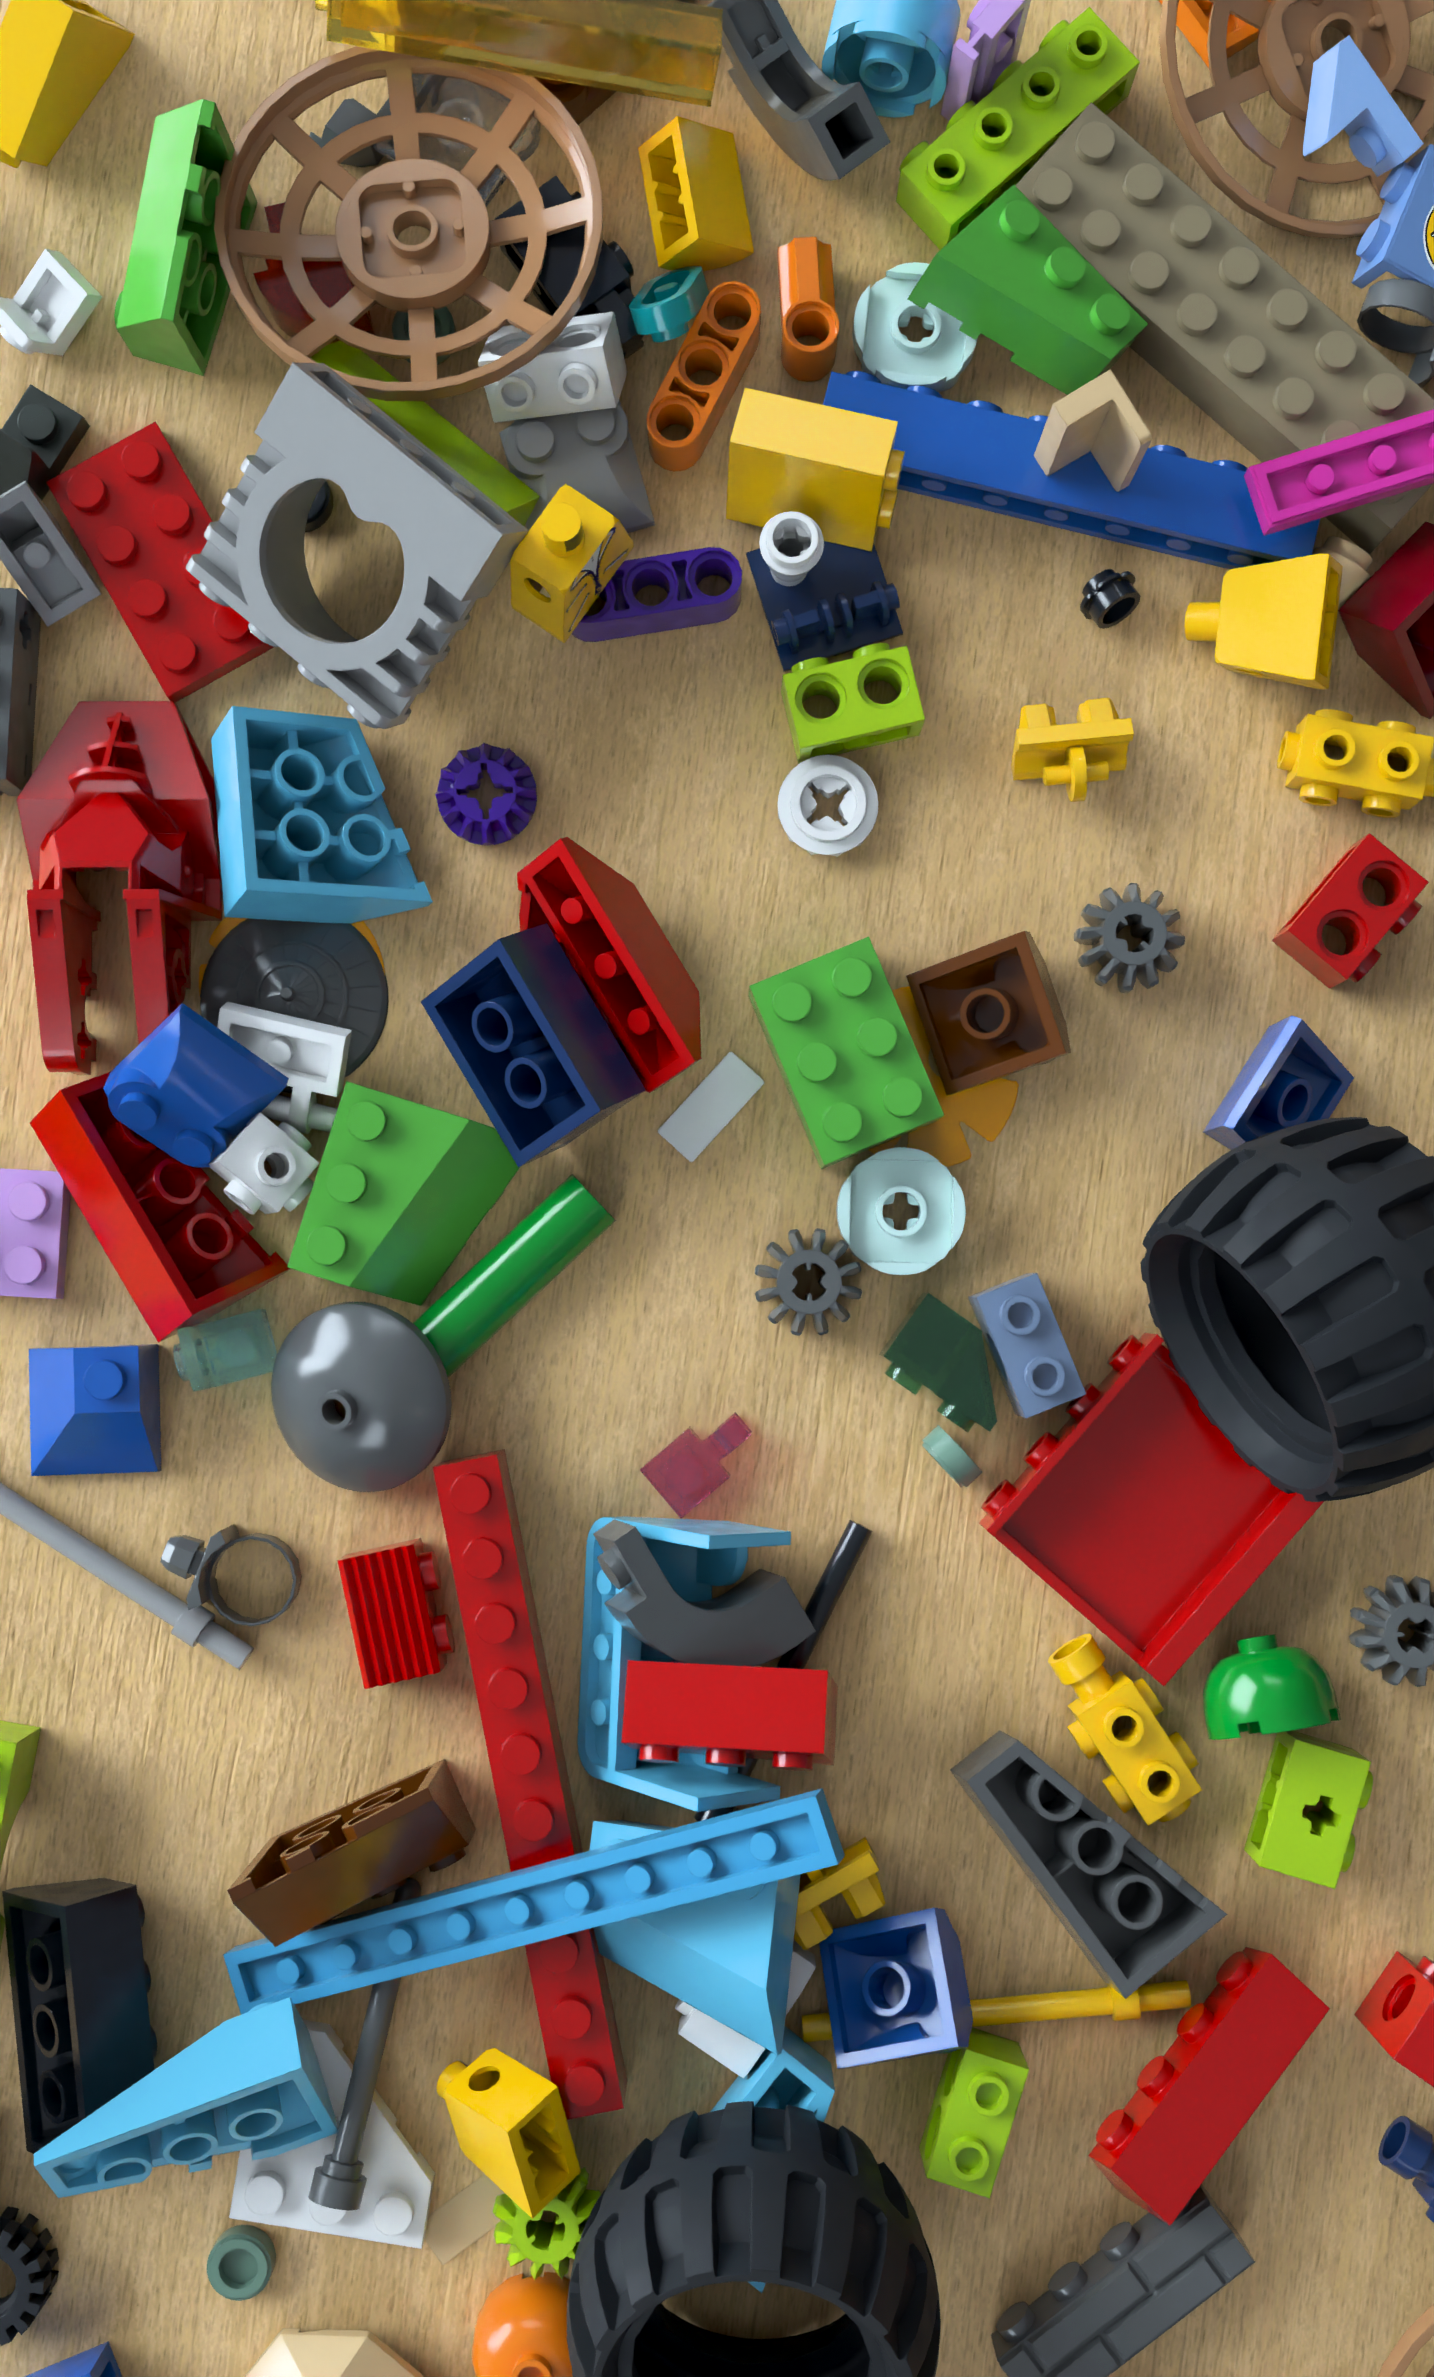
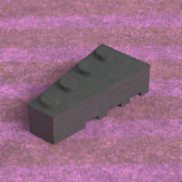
M999 1730L950 1769L1101 1978L1125 1999L1227 1915L1211 1900L1185 1881L1169 1865L1137 1841L1114 1819L1089 1801L1079 1790L1019 1740Z

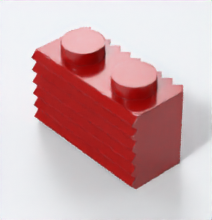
M421 1538L346 1554L337 1560L364 1689L441 1672L447 1664L446 1654L454 1652L455 1645L450 1619L447 1614L437 1615L432 1590L441 1589V1576L435 1552H424L423 1542Z

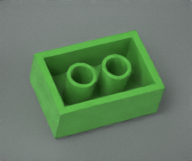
M869 937L749 986L748 997L821 1169L934 1123L944 1116Z

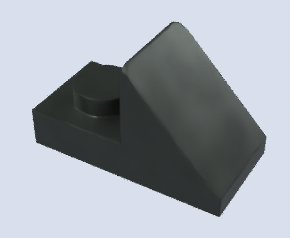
M31 384L2 429H0V495L26 481L42 501L50 489L46 482L60 474L90 425L82 415Z

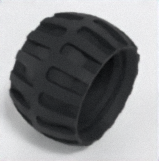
M1362 1117L1328 1118L1305 1122L1267 1133L1243 1143L1222 1155L1191 1180L1159 1214L1143 1240L1142 1244L1146 1248V1253L1140 1262L1142 1280L1147 1286L1150 1299L1148 1306L1154 1324L1160 1329L1170 1352L1168 1355L1179 1376L1184 1378L1198 1400L1200 1409L1211 1424L1218 1427L1234 1446V1451L1250 1467L1255 1466L1270 1478L1271 1484L1287 1494H1302L1306 1501L1343 1500L1370 1494L1405 1482L1434 1468V1156H1426L1422 1151L1409 1143L1408 1136L1390 1126L1377 1127L1370 1125L1368 1119Z
M754 2101L727 2103L725 2109L701 2115H698L696 2111H692L672 2120L662 2134L653 2141L645 2138L620 2164L610 2179L607 2188L594 2205L582 2232L572 2267L567 2300V2344L573 2377H935L938 2365L941 2329L939 2292L932 2256L923 2236L916 2211L892 2171L884 2162L877 2164L871 2150L860 2137L844 2126L836 2129L817 2120L812 2111L787 2105L785 2110L754 2107ZM764 2282L793 2287L814 2294L840 2307L845 2314L826 2326L803 2334L783 2338L751 2339L727 2336L693 2325L666 2309L662 2302L676 2294L711 2284Z

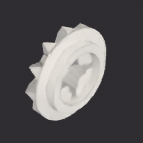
M820 755L801 762L786 776L778 795V818L789 841L795 842L811 855L822 854L838 857L842 853L860 846L874 827L878 815V795L870 776L858 764L841 756ZM810 787L817 794L821 793L827 799L835 794L840 795L845 789L848 791L838 808L839 814L842 817L841 821L845 825L844 827L839 821L835 822L829 816H825L819 821L816 819L811 824L808 823L817 806L813 798L814 793L810 790Z

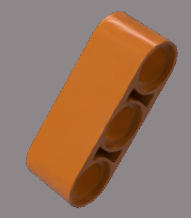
M737 281L723 282L714 287L708 294L649 407L646 417L649 452L654 462L663 469L673 472L685 471L694 466L700 459L757 350L761 325L760 300L755 291L744 283ZM726 316H737L745 320L747 324L740 329L729 330L720 326L718 322ZM698 370H709L719 376L716 382L703 386L695 384L689 379ZM672 424L683 425L691 431L686 438L679 441L667 440L660 435V432L665 427Z

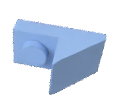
M1348 35L1313 63L1303 156L1306 157L1344 129L1350 137L1349 145L1353 155L1362 165L1371 168L1378 177L1403 163L1424 143L1350 35Z

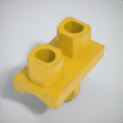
M1110 698L1089 699L1078 706L1077 723L1062 725L1056 724L1054 707L1048 704L1025 705L1021 708L1018 729H1016L1011 760L1013 781L1043 778L1044 786L1066 784L1070 802L1085 801L1087 782L1105 781L1109 779L1110 771L1126 769L1128 745L1130 741H1133L1134 737L1131 718L1119 719L1113 701Z
M866 1837L843 1849L845 1856L838 1865L800 1875L794 1939L803 1950L813 1947L833 1933L832 1924L820 1904L837 1894L842 1893L856 1919L865 1917L886 1904L877 1875L879 1871L877 1859Z

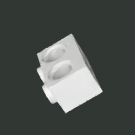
M614 312L573 317L561 334L532 361L503 379L484 386L494 423L616 408L626 379L627 368ZM513 325L502 326L497 332L488 337L478 360V366L481 367L494 362L522 345L531 335Z

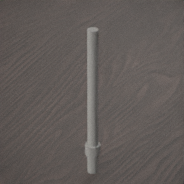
M0 1482L1 1515L173 1626L171 1634L192 1648L199 1643L238 1670L247 1662L254 1648L213 1621L215 1618L214 1613L201 1605L188 1610V1605Z

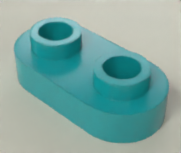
M701 266L679 268L659 275L643 285L629 305L638 334H651L653 342H665L689 331L687 322L699 313L709 294Z

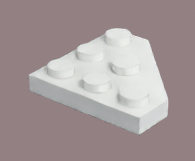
M303 2020L309 2030L339 2128L353 2064L342 2050L344 2044L330 2024ZM375 2089L358 2160L364 2163L361 2174L367 2178L360 2209L338 2210L316 2204L308 2198L315 2168L323 2166L325 2156L333 2153L336 2133L280 2155L253 2161L251 2149L241 2150L229 2218L421 2249L425 2239L435 2172L421 2152L417 2154L414 2152L395 2125L397 2122L396 2117Z

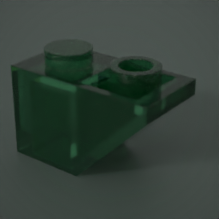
M922 1293L879 1353L880 1356L891 1363L884 1374L915 1396L922 1386L937 1395L943 1402L936 1411L967 1433L975 1423L990 1432L997 1422L982 1331L931 1294Z

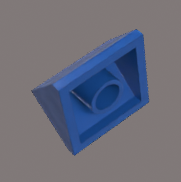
M1289 1016L1268 1027L1203 1133L1232 1150L1267 1133L1305 1122L1328 1119L1354 1077L1302 1019Z

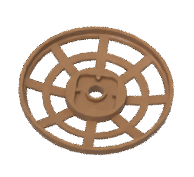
M1162 0L1159 44L1163 83L1173 119L1187 148L1211 182L1241 209L1273 227L1307 237L1346 239L1363 236L1370 224L1379 217L1380 213L1369 217L1342 221L1305 219L1289 213L1297 179L1310 183L1339 184L1354 182L1368 177L1380 198L1382 186L1392 171L1390 169L1377 177L1371 168L1365 167L1358 160L1338 164L1314 163L1303 160V142L1313 63L1325 53L1321 45V35L1325 27L1338 29L1345 38L1350 35L1389 94L1395 91L1423 102L1419 112L1410 122L1417 135L1423 140L1434 125V74L1406 64L1411 42L1410 22L1434 11V0H1271V2L1267 0H1209L1213 3L1209 18L1207 50L1209 73L1213 86L1185 98L1178 74L1175 42L1179 0ZM1230 14L1259 29L1257 46L1259 66L1231 79L1226 53L1227 26ZM1269 91L1275 102L1290 115L1280 149L1257 131L1240 105L1241 103ZM1223 112L1229 126L1243 145L1263 163L1274 168L1265 202L1251 195L1224 170L1204 143L1196 123ZM1380 198L1382 204L1384 205L1385 200Z
M392 39L355 46L325 57L290 77L260 104L240 130L233 144L235 151L232 160H225L220 177L221 190L218 197L216 196L214 231L220 265L238 309L256 335L289 365L292 362L317 363L310 359V357L336 338L349 346L373 355L395 359H411V382H384L351 376L332 369L367 398L384 401H429L462 395L503 379L532 361L561 334L581 307L596 274L603 243V197L596 162L581 128L561 101L536 78L501 57L468 45L434 39ZM412 74H433L466 80L496 91L511 101L489 133L475 124L456 117L435 113H416ZM387 77L391 115L377 117L353 126L331 139L322 148L294 122L306 109L339 90L366 80ZM532 117L549 131L567 156L578 181L581 198L544 209L543 199L533 175L520 157L511 150ZM419 137L450 140L469 147L476 152L462 170L458 172L454 168L437 161L421 159ZM393 139L395 161L374 168L359 180L340 165L345 159L366 147ZM274 140H276L303 166L286 197L280 220V233L240 229L241 212L249 182L262 156ZM497 168L506 175L517 190L526 214L489 221L487 209L479 191ZM322 184L342 201L336 218L335 235L301 234L306 209L315 191ZM585 225L584 247L578 274L567 297L554 315L551 316L527 303L526 300L531 295L542 272L547 251V236ZM411 226H421L431 232L429 237L418 245H406L397 240L400 233ZM528 241L524 265L509 292L483 276L489 262L491 248ZM242 256L282 260L285 274L294 295L314 322L286 341L273 328L257 305L245 276ZM303 261H342L345 272L354 287L336 304L328 308L311 286L304 270ZM464 295L490 312L484 318L463 330L436 338L434 310L448 306ZM375 304L391 310L408 313L410 340L378 337L357 329L352 325ZM506 323L531 335L522 345L494 362L460 375L438 379V356L452 354L473 346L497 332Z

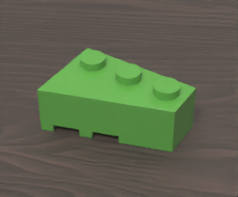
M1014 184L936 253L907 300L922 309H925L927 304L931 303L962 322L959 331L974 340L981 333L1013 352L1010 359L1011 362L1066 395L1107 372L1148 325Z

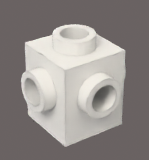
M259 1112L246 1124L245 1129L234 1139H231L226 1151L220 1153L209 1165L214 1172L229 1183L223 1190L224 1193L246 1212L254 1215L259 1209L264 1214L279 1212L282 1207L291 1212L312 1190L314 1182L308 1176L319 1165V1162L307 1153L312 1145L298 1130L285 1122H281L277 1127ZM265 1160L271 1165V1176H268L264 1170Z

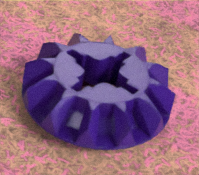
M483 743L479 747L469 750H459L456 757L447 767L441 769L435 796L440 814L453 833L473 844L496 845L511 840L529 824L537 804V787L529 766L510 748L503 749ZM484 770H487L495 788L504 789L505 792H513L503 793V796L493 798L492 808L489 809V819H485V814L476 798L460 795L469 793V790L479 789L480 779L483 778Z

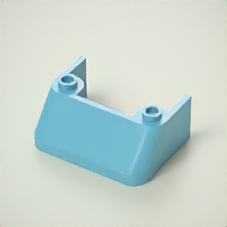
M628 1516L599 1518L592 1525L586 1544L577 1741L578 1753L584 1769L594 1778L696 1812L780 1800L781 1786L739 1774L738 1767L705 1764L706 1755L680 1753L679 1763L646 1762L639 1760L640 1749H632L621 1743L628 1660L683 1662L673 1659L636 1639L610 1613L604 1603L624 1590L625 1587L620 1590L617 1589L603 1572L597 1557L604 1551L593 1534L614 1519L635 1526L673 1590L685 1601L698 1602L712 1599V1586H728L740 1579L748 1560V1547L791 1545V1532L720 1520Z

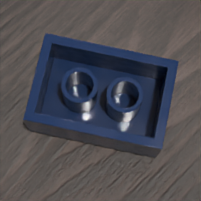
M547 923L498 939L421 1001L518 1168L564 1147L646 1091Z

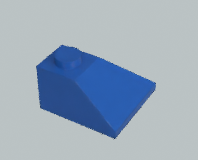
M159 1344L29 1349L31 1476L161 1471Z

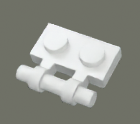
M226 1002L220 1008L217 1028L288 1077L287 1086L293 1087L291 1098L278 1095L261 1113L269 1119L286 1122L301 1133L308 1134L311 1129L330 1132L338 1108L317 1104L316 1094L320 1093L337 1097L343 1090L352 1030Z

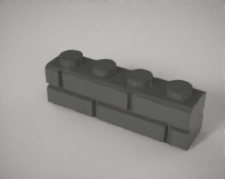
M1200 2185L1171 2226L1151 2213H1147L1133 2225L1130 2222L1119 2223L1104 2235L1100 2242L1101 2250L1081 2265L1074 2261L1058 2269L1048 2283L1049 2290L1030 2305L1021 2301L1010 2306L998 2319L996 2324L997 2330L991 2334L997 2361L1008 2377H1108L1254 2264L1255 2261L1243 2239L1204 2186Z

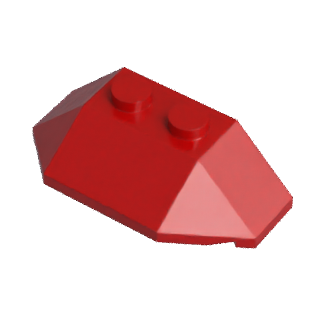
M560 838L517 873L518 890L522 892L519 913L520 932L545 923L549 925L641 1080L646 1092H653L702 1059L699 991L634 883L570 838Z

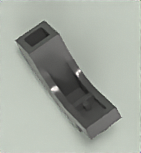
M714 0L703 8L734 66L728 70V73L743 99L776 144L803 170L822 180H839L890 143L860 81L842 85L826 76L801 45L778 0Z
M614 1519L593 1534L604 1551L597 1557L603 1572L617 1589L620 1590L625 1587L624 1590L604 1604L621 1626L636 1639L683 1663L757 1666L782 1656L816 1632L786 1578L758 1569L723 1595L706 1601H685L673 1590L635 1526Z

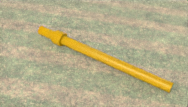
M1187 1980L1143 1984L1126 1999L1109 1984L1105 1988L970 2000L973 2016L972 2027L1111 2015L1113 2021L1135 2020L1141 2018V2012L1191 2008V1995ZM829 2013L801 2015L804 2042L833 2040Z

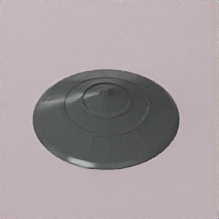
M246 919L222 939L208 961L200 993L201 1015L216 1027L218 1025L220 1008L226 1002H232L352 1030L345 1077L355 1071L375 1048L385 1026L389 1002L386 975H384L380 960L371 944L354 926L347 923ZM286 1086L281 1092L292 1093L293 1087Z

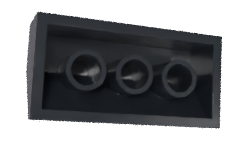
M107 1878L18 1887L2 1891L26 2150L34 2154L155 2070L154 2058L156 2057L158 2046L156 2034L150 2025L147 1997L151 1987V1975L149 1967L144 1960L141 1936L145 1912L141 1898L137 1894V1885Z

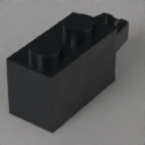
M554 176L538 188L543 199L544 209L581 198V193L578 191L570 195L557 176ZM521 200L494 220L526 214ZM585 225L547 236V251L542 272L532 292L551 316L554 315L567 297L578 274L584 247ZM603 240L596 274L581 307L573 317L614 312L624 359H626L644 346V341L642 340L644 335L637 333L629 309V305L635 298L631 292L630 277L634 275V270L627 255L615 241L607 245ZM528 241L500 246L502 252L519 274L524 265Z

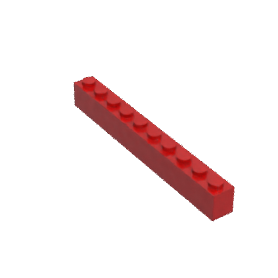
M505 1449L442 1461L433 1467L507 1856L510 1871L512 1872L583 1853ZM594 1928L525 1945L550 2079L558 2087L566 2119L570 2120L624 2109L627 2076L604 1957L599 1954Z

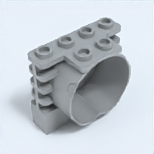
M292 362L254 432L263 439L255 455H247L240 467L244 473L237 488L227 490L222 500V504L226 507L219 521L209 523L204 532L207 542L200 554H193L186 569L200 581L199 588L208 598L220 605L233 608L249 622L248 628L254 636L268 645L280 647L299 663L297 666L298 670L305 678L318 686L330 688L346 701L349 713L356 720L371 728L388 729L405 723L411 713L409 707L417 694L423 693L431 681L429 675L437 663L444 661L449 653L450 647L448 644L457 631L463 630L469 621V613L475 601L490 594L510 562L513 552L529 530L325 363ZM327 479L341 487L352 512L363 521L379 522L389 526L396 533L403 549L404 580L397 605L387 621L379 629L361 640H357L345 632L328 615L314 592L306 567L304 553L306 522L311 505Z

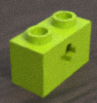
M1293 1730L1277 1733L1244 1851L1260 1867L1335 1889L1340 1871L1346 1872L1353 1860L1355 1837L1351 1832L1357 1810L1364 1809L1371 1796L1373 1787V1775L1369 1771L1371 1762L1353 1748ZM1319 1800L1323 1803L1320 1812L1309 1811L1307 1816L1302 1814L1305 1805L1316 1806Z

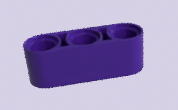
M715 547L623 561L599 595L606 602L604 608L597 614L584 616L572 632V635L584 642H599L719 623L727 620L737 612L741 603L742 569L739 561L731 552ZM715 575L725 578L730 584V588L721 595L709 596L702 593L697 585L703 578ZM648 585H657L664 588L668 593L667 598L655 606H646L639 603L635 596L640 589Z

